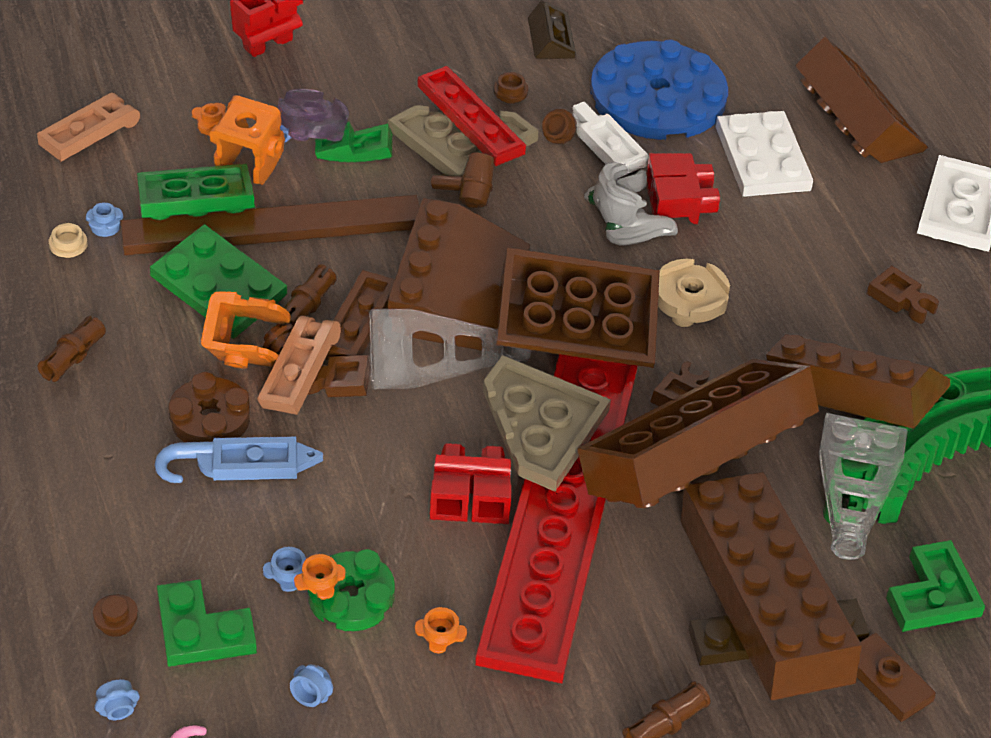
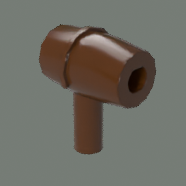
M484 153L469 154L462 177L433 175L431 187L432 189L460 191L459 201L462 204L471 208L487 206L490 192L493 191L494 158Z

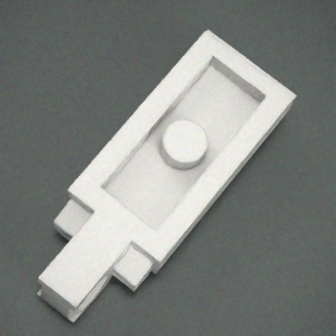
M585 102L572 107L573 115L577 122V135L605 164L610 162L626 164L628 174L647 166L648 154L609 114L598 116Z

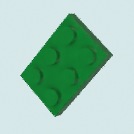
M247 164L137 173L142 218L150 217L155 220H163L171 215L181 214L197 217L206 215L208 212L226 211L228 213H240L246 209L255 208L254 192Z
M205 224L150 266V276L205 318L210 297L215 292H237L238 295H241V299L249 300V297L275 300L276 304L287 296V285ZM235 316L231 338H236L257 319Z

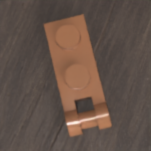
M109 93L38 132V144L62 162L122 127H134L140 119V112L131 105H124V100L117 94Z
M300 316L297 319L257 398L262 408L298 415L331 345H335L340 338L341 327L339 322L324 320L322 323H319L313 317Z

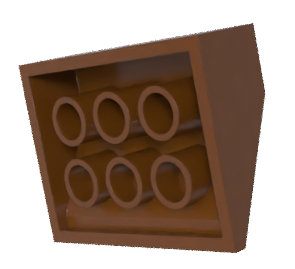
M423 198L388 299L387 333L501 354L503 346L496 345L497 314L501 274L507 247L530 251L531 244L460 204Z
M507 247L500 281L496 345L654 368L660 270Z

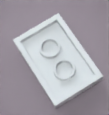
M784 111L717 116L715 127L742 197L811 191L813 178Z
M939 155L917 234L989 252L991 247V168Z

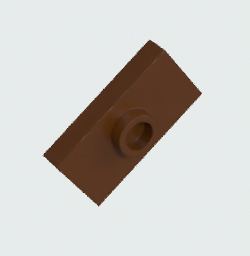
M876 632L860 642L862 647L857 678L900 722H903L934 701L936 692Z

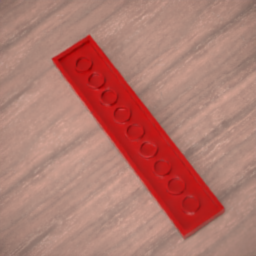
M559 354L554 372L555 377L611 399L609 412L589 442L624 425L639 366ZM579 457L556 491L527 479L524 480L476 653V666L563 683L607 500L606 498L588 495Z

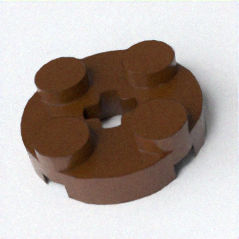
M208 372L194 375L192 381L179 387L169 401V419L172 423V429L175 435L183 442H213V438H240L250 423L249 393L238 384L224 378L215 377ZM205 409H216L218 413L210 412L207 415H203L202 411Z

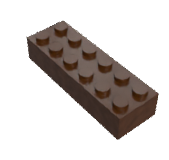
M751 359L577 448L588 495L606 498L608 502L634 504L636 508L652 507L659 503V498L670 492L687 488L690 485L689 482L699 476L715 473L723 463L746 456L748 450L758 444L774 441L777 438L776 435L780 432L803 425L804 419L819 412L811 367Z
M764 472L690 484L685 488L681 524L770 700L856 684L862 644Z

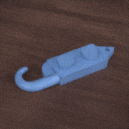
M296 436L213 438V442H179L170 444L156 456L154 466L157 474L163 480L170 483L183 482V477L171 473L167 469L168 463L174 459L197 458L200 471L207 477H212L213 481L297 479V473L322 462L323 453L296 442Z

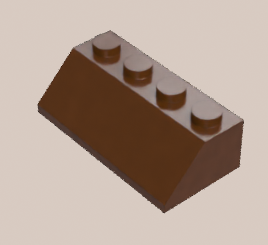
M827 37L820 40L795 65L803 74V77L800 79L801 83L812 94L817 92L820 95V98L817 100L818 104L829 115L834 113L838 117L834 121L835 125L846 136L852 135L855 138L851 144L864 158L871 155L880 163L924 152L928 148L926 143L861 66Z
M785 334L766 354L767 361L810 366L819 406L912 429L919 424L950 387V379L929 366L912 363L909 360H898L876 355L870 351H859L841 347L835 343H824L806 339L800 335Z

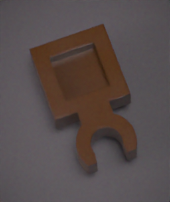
M890 266L872 280L867 290L869 296L895 313L904 308L908 311L910 318L920 324L925 322L928 311L933 315L936 313L939 304L938 299L933 295L920 293L922 284L894 266Z
M368 355L329 357L328 366H321L307 395L315 394L325 389L327 397L367 396L371 368Z
M686 361L681 365L679 374L670 371L654 389L650 402L661 406L706 383L710 372L705 370L701 375H694L689 372L692 363Z

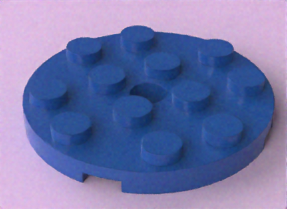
M665 40L663 42L642 41L618 45L597 62L592 72L590 95L593 96L596 102L595 108L599 114H609L626 132L644 138L666 140L667 134L684 133L687 138L700 134L714 126L717 116H722L726 108L728 83L721 69L705 53L682 46L675 40Z

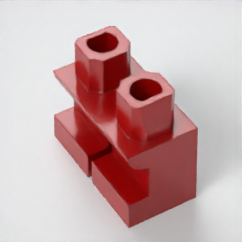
M230 0L232 29L242 39L243 48L249 54L256 57L265 53L267 41L274 40L277 44H285L292 41L293 30L303 26L301 17L297 13V6L302 5L303 0Z
M649 153L646 186L653 215L669 218L688 217L691 223L698 224L700 213H718L720 194L718 188H713L714 170L712 164H694L692 153Z
M446 443L443 446L441 455H436L434 477L431 488L430 520L467 522L469 493H472L471 522L509 524L511 459L505 458L504 449L501 446H486L482 449L481 457L465 456V447L461 444Z

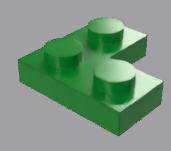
M952 540L912 547L909 558L921 582L889 587L886 596L901 631L905 632L982 617L985 605Z
M201 579L157 585L168 667L257 654L250 608L206 614Z

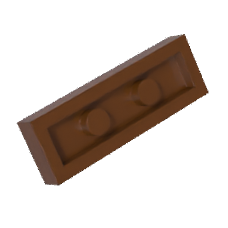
M362 270L333 320L340 323L341 333L338 342L335 345H331L325 360H329V357L356 356L364 353L388 309V299L395 279Z

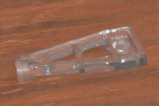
M372 309L369 311L372 390L412 389L495 366L502 355L518 362H528L530 359L531 350L508 347L507 354L504 351V346L496 345L497 329L414 309ZM416 331L434 333L443 339L444 357L440 362L425 367H418L413 363L412 335ZM457 335L480 338L482 340V356L474 360L457 361L455 359V337Z
M826 413L820 441L819 459L832 531L831 550L836 556L842 559L855 560L865 554L867 537L903 464L907 438L906 428ZM841 459L878 465L879 469L872 481L848 477L843 474ZM842 493L869 498L866 511L860 512L842 508Z

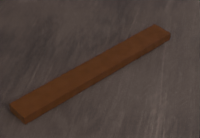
M417 195L255 208L246 209L240 213H228L226 211L209 212L206 215L197 217L188 214L174 215L163 220L152 218L121 220L124 255L168 252L204 224L233 246L412 230L420 206Z

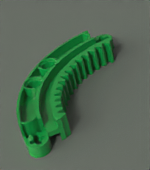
M991 367L945 374L944 376L950 379V387L914 429L866 417L849 437L836 461L823 508L825 520L836 528H852L858 523L862 508L881 512L878 523L885 525L887 523H897L903 502L906 500L909 490L914 488L915 481L922 479L924 472L929 473L933 464L941 465L943 457L952 459L955 450L960 454H965L968 446L975 451L979 450L981 441L991 448ZM841 497L849 498L847 511L839 509Z

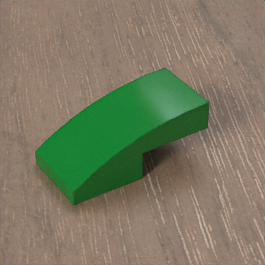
M350 121L317 129L315 155L318 159L338 162H365L392 157L393 134L388 123L355 132Z

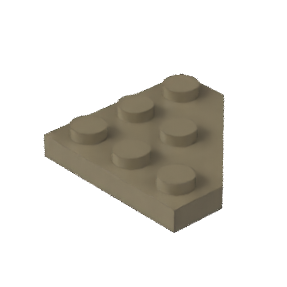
M414 105L388 119V125L392 134L444 175L462 177L469 154L482 153L443 112H430L429 106ZM500 111V116L498 117L526 144V147L538 141L537 128L515 112Z
M503 355L483 382V393L517 475L556 491L579 457L577 448L589 442L609 412L611 399Z

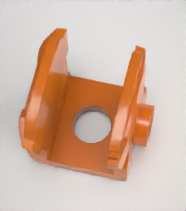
M233 96L222 119L210 132V142L217 144V149L214 153L215 166L232 165L243 146L250 148L255 156L253 183L263 185L273 172L284 150L285 137L283 131L280 130V110L274 106L242 96ZM246 118L254 119L256 124L249 128Z
M215 292L209 300L201 344L217 359L224 361V364L227 366L246 369L248 363L273 367L279 355L270 349L254 345L229 344L234 317H249L284 325V323L290 324L291 315L286 309L277 305L275 300L249 297V300L241 299V295H238L237 292Z

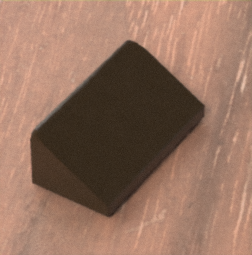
M541 0L528 16L534 57L537 59H573L576 56L568 12Z

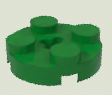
M363 549L359 552L348 551L331 555L330 557L337 564L344 567L345 578L337 582L334 587V595L329 599H320L317 594L308 590V602L313 614L323 623L324 618L329 622L336 623V629L343 631H361L377 625L384 619V613L390 606L392 608L394 603L395 581L392 572L386 564L380 561V556L373 550ZM347 586L359 587L358 595L350 596L348 591L341 590Z

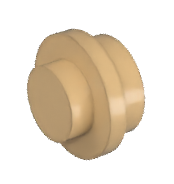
M72 223L58 225L53 229L52 235L49 238L51 252L64 258L80 255L85 251L88 244L86 234L78 225Z

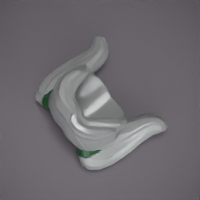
M617 162L607 163L599 173V180L596 185L590 187L584 195V198L591 205L597 206L606 222L605 231L607 239L613 244L619 246L632 245L655 237L676 235L678 233L677 224L672 218L648 215L642 209V207L646 206L647 202L642 200L641 196L636 192L643 190L647 185V175L644 170H639L635 175L618 179L620 176L628 174L626 164Z

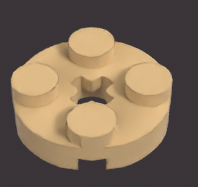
M678 259L665 264L660 269L659 309L672 317V321L681 327H689L694 323L710 321L724 314L728 304L730 283L726 275L718 267L707 263L706 268L694 265L695 259ZM685 288H688V289H690L691 291H699V292H698V293H689V292L685 291Z

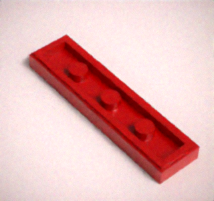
M448 66L418 77V87L482 153L494 158L495 166L525 155L526 144Z

